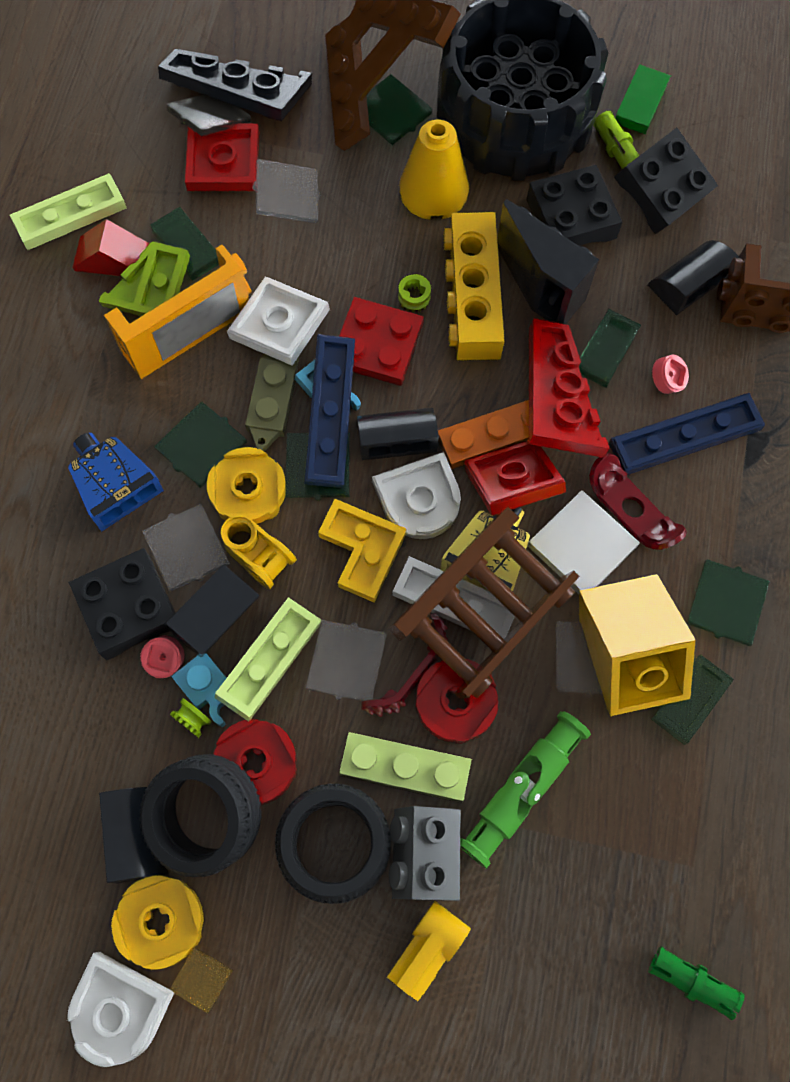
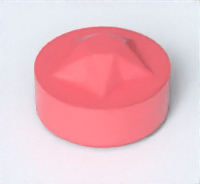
M668 355L657 359L652 369L654 384L664 394L682 391L688 383L689 373L687 365L678 355Z
M162 635L155 637L144 645L140 659L144 670L149 675L155 678H167L180 670L184 663L185 653L178 640L171 636Z

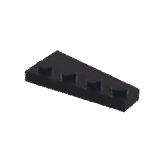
M174 49L158 66L159 79L281 122L312 85L311 72L300 71L299 76L284 74V68L269 65L268 71L250 68V62L237 59L226 64L219 63L218 56Z

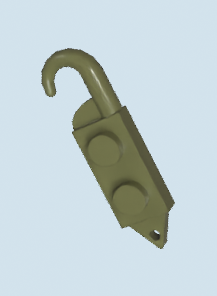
M266 354L260 358L245 426L247 432H251L257 449H261L264 452L279 436L284 437L300 355L293 366Z

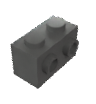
M421 806L394 809V817L390 825V836L393 842V863L389 869L392 899L460 901L461 809Z

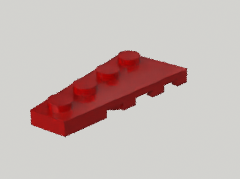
M533 318L529 327V444L604 458L610 448L606 437H601L598 428L601 421L597 409H592L588 397L590 387L587 378L581 376L579 370L581 360L569 325Z

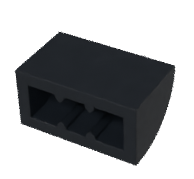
M706 241L651 280L647 286L675 315H678L718 286L722 278H727L732 259L739 256L730 247L719 241Z
M433 408L357 416L362 461L437 452L439 434Z
M223 564L166 622V625L172 635L196 655L203 657L260 596Z
M147 787L126 788L99 793L107 883L118 884L150 876L169 874L168 869L162 866L159 860L156 861L154 855H151L150 848L146 847L147 844L143 840L145 839L144 835L141 834L139 811L142 808L140 804Z

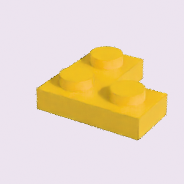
M334 499L318 535L321 539L352 551L338 581V587L375 603L406 536L407 529Z

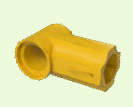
M434 901L413 931V939L389 972L387 978L406 994L419 1001L435 979L444 962H449L458 951L471 928L438 902Z

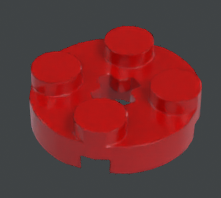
M466 659L475 669L479 667L480 664ZM441 661L431 666L422 676L417 687L416 711L421 723L432 735L444 741L463 744L481 736L494 721L498 711L496 685L493 679L491 685L479 697L475 698L471 695L469 698H464V702L468 705L464 710L459 707L452 710L448 707L450 701L446 694L448 692L454 694L464 681L444 661Z
M258 719L239 721L227 728L220 735L216 743L217 747L214 750V755L233 761L241 767V770H244L243 765L248 762L246 755L249 752L253 751L257 756L264 753L266 760L262 763L263 770L259 773L253 770L246 772L250 776V781H253L254 786L257 788L256 793L260 797L261 805L271 803L282 796L296 776L297 755L295 747L287 733L273 723L259 721Z

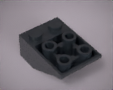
M506 199L503 202L497 236L498 250L531 310L547 321L566 324L585 302L599 259L593 256L587 248L578 246L564 237L555 227L548 226L532 216L526 208L517 206Z

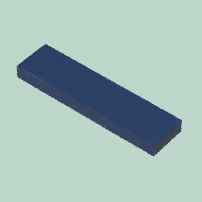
M317 335L304 484L335 488H343L355 338Z
M746 393L612 437L609 441V446L613 454L619 458L622 469L629 475L761 431L765 423L750 393Z

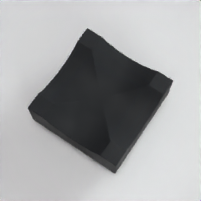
M677 127L614 176L620 187L626 190L639 204L654 234L670 225L718 186Z
M597 165L533 181L529 184L526 200L530 210L538 220L548 226L555 227L573 243L580 246L591 242H608L617 239L622 220Z
M145 548L69 582L97 651L106 661L148 638L170 631L166 622L175 614V611L164 590L151 557Z

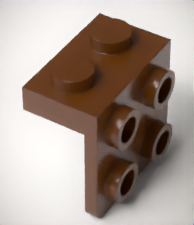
M746 243L739 257L732 259L727 278H722L718 285L717 300L722 301L720 322L732 323L737 327L753 326L767 328L776 333L790 331V283L760 279L762 246Z

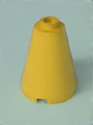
M431 120L421 127L399 183L402 203L411 213L423 219L431 220V216H442V219L451 217L452 213H457L462 209L469 193L468 177L456 130L449 122L444 120Z

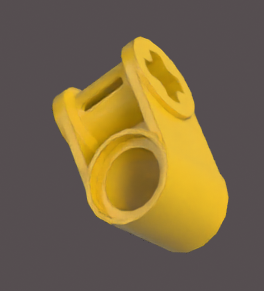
M231 516L222 525L221 537L227 553L266 589L270 590L273 587V580L287 564L293 565L297 560L283 543L270 536L247 516ZM244 531L251 535L250 539L244 544L237 545L231 542L232 536L237 532Z

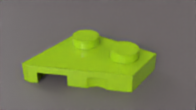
M152 241L142 251L138 261L130 264L121 274L123 279L109 294L104 292L100 296L99 303L103 307L111 309L117 307L122 312L143 316L180 292L190 259L188 250Z

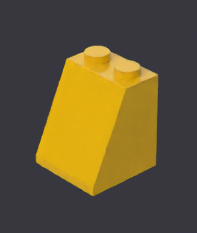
M657 574L579 590V621L610 716L690 699L696 640Z

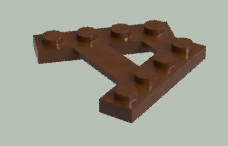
M355 0V6L350 16L332 27L325 34L336 146L346 151L370 135L367 94L413 39L444 48L461 15L455 7L433 0ZM370 27L387 31L368 56L362 60L360 40Z

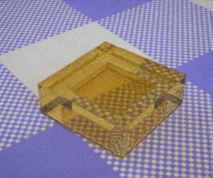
M193 948L170 990L204 1012L209 1013L233 970L201 950Z

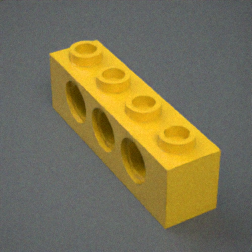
M495 212L452 213L450 228H444V250H451V259H446L445 278L446 282H452L453 291H447V313L454 314L455 323L449 324V347L456 346L457 361L501 360L504 346V329ZM466 253H472V254H475V255L470 256V255H467ZM473 284V285H476V286H478V287H476V288H471V287H468L467 285ZM476 316L479 317L481 320L474 321L469 319L468 317Z

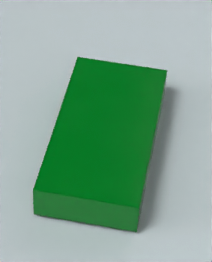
M639 64L615 117L619 125L646 134L671 75Z

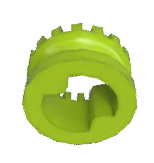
M411 274L400 281L398 299L401 307H405L407 311L412 310V312H415V310H418L419 312L422 308L425 309L429 305L431 285L424 276ZM414 287L416 289L418 287L419 293L423 295L418 298H412L408 288L412 289Z
M183 698L180 701L181 708L178 711H172L169 715L199 738L202 735L201 727L203 725H210L212 721Z

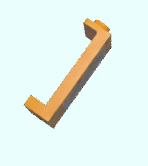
M223 245L215 248L220 265L219 269L130 324L117 307L104 315L121 353L140 379L148 376L236 319L248 302L249 294L252 293L244 277L247 269L236 253L231 255Z

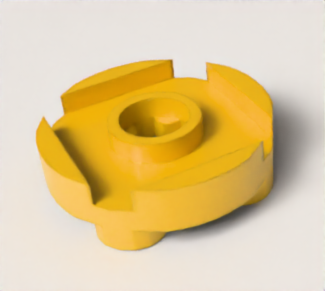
M251 447L234 449L223 455L224 459L216 467L214 465L211 468L207 478L208 496L219 516L226 521L231 516L244 515L252 519L256 524L276 517L286 496V480L279 463L270 458L268 453ZM246 478H250L252 484L257 485V488L252 490L250 494H243L242 491L236 490L237 486L243 485Z
M161 875L143 878L132 884L125 891L117 910L114 911L111 928L113 940L118 951L127 960H131L136 965L143 966V968L157 970L173 966L185 959L201 939L204 919L202 905L194 890L179 879ZM159 908L161 914H168L170 920L165 925V932L162 935H159L156 929L148 930L147 922L153 919L152 911Z

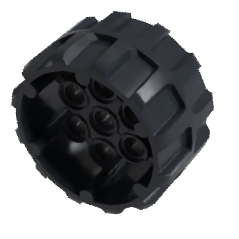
M476 0L466 7L464 17L456 23L442 49L436 117L438 120L449 122L455 128L461 153L468 161L474 164V170L484 175L491 172L512 177L511 181H525L527 176L547 171L551 175L563 169L566 159L573 152L580 153L585 149L590 140L607 80L604 69L608 57V49L604 38H598L590 25L591 17L582 9L577 11L561 0Z

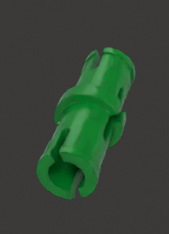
M660 946L658 948V955H654L648 973L665 980L685 993L684 997L694 1002L697 999L732 1021L736 1018L735 1012L739 1013L745 997L743 992L737 991L709 975L706 967L700 964L695 967L665 950L664 947Z

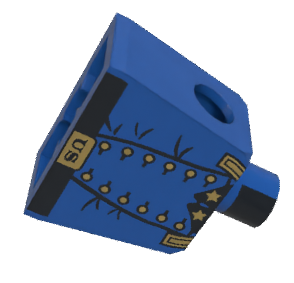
M88 432L80 435L74 441L73 447L80 457L72 461L68 469L88 514L101 532L164 491L154 472L117 437H110L100 444L94 434Z

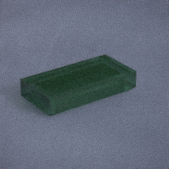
M180 206L150 224L152 232L162 244L188 250L190 259L185 273L192 281L219 265L215 248Z
M608 309L580 357L579 370L581 375L607 388L639 332L641 324Z
M699 654L693 663L690 699L661 705L651 720L682 744L686 745L734 679Z

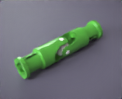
M563 711L557 715L558 722L545 739H538L509 776L506 784L489 801L479 814L481 820L467 838H460V848L482 867L488 868L491 864L489 858L504 839L509 840L528 816L533 805L537 804L568 765V756L581 740H587L591 735L587 727L571 714ZM541 772L536 784L530 780L528 775Z

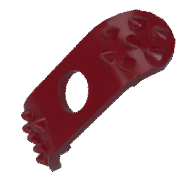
M607 453L604 458L598 457L595 460L589 474L593 492L641 544L651 549L663 550L676 545L686 537L685 527L682 524L673 522L668 516H664L627 477V473L622 469L617 456ZM627 499L637 501L642 507V515L639 517L627 515L622 508V502Z
M437 613L430 614L431 626L448 641L445 632L447 627L444 625V621L438 617ZM428 646L427 650L429 653L399 692L390 689L380 699L362 701L361 709L371 715L376 714L379 717H382L383 713H399L400 707L406 706V698L420 682L424 673L437 660L438 655Z

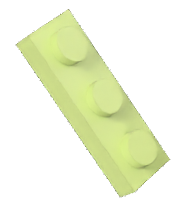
M108 173L10 214L26 249L30 250L127 209L113 178Z
M288 597L216 691L215 699L247 721H250L319 628L321 619Z
M349 732L339 775L463 803L472 759Z

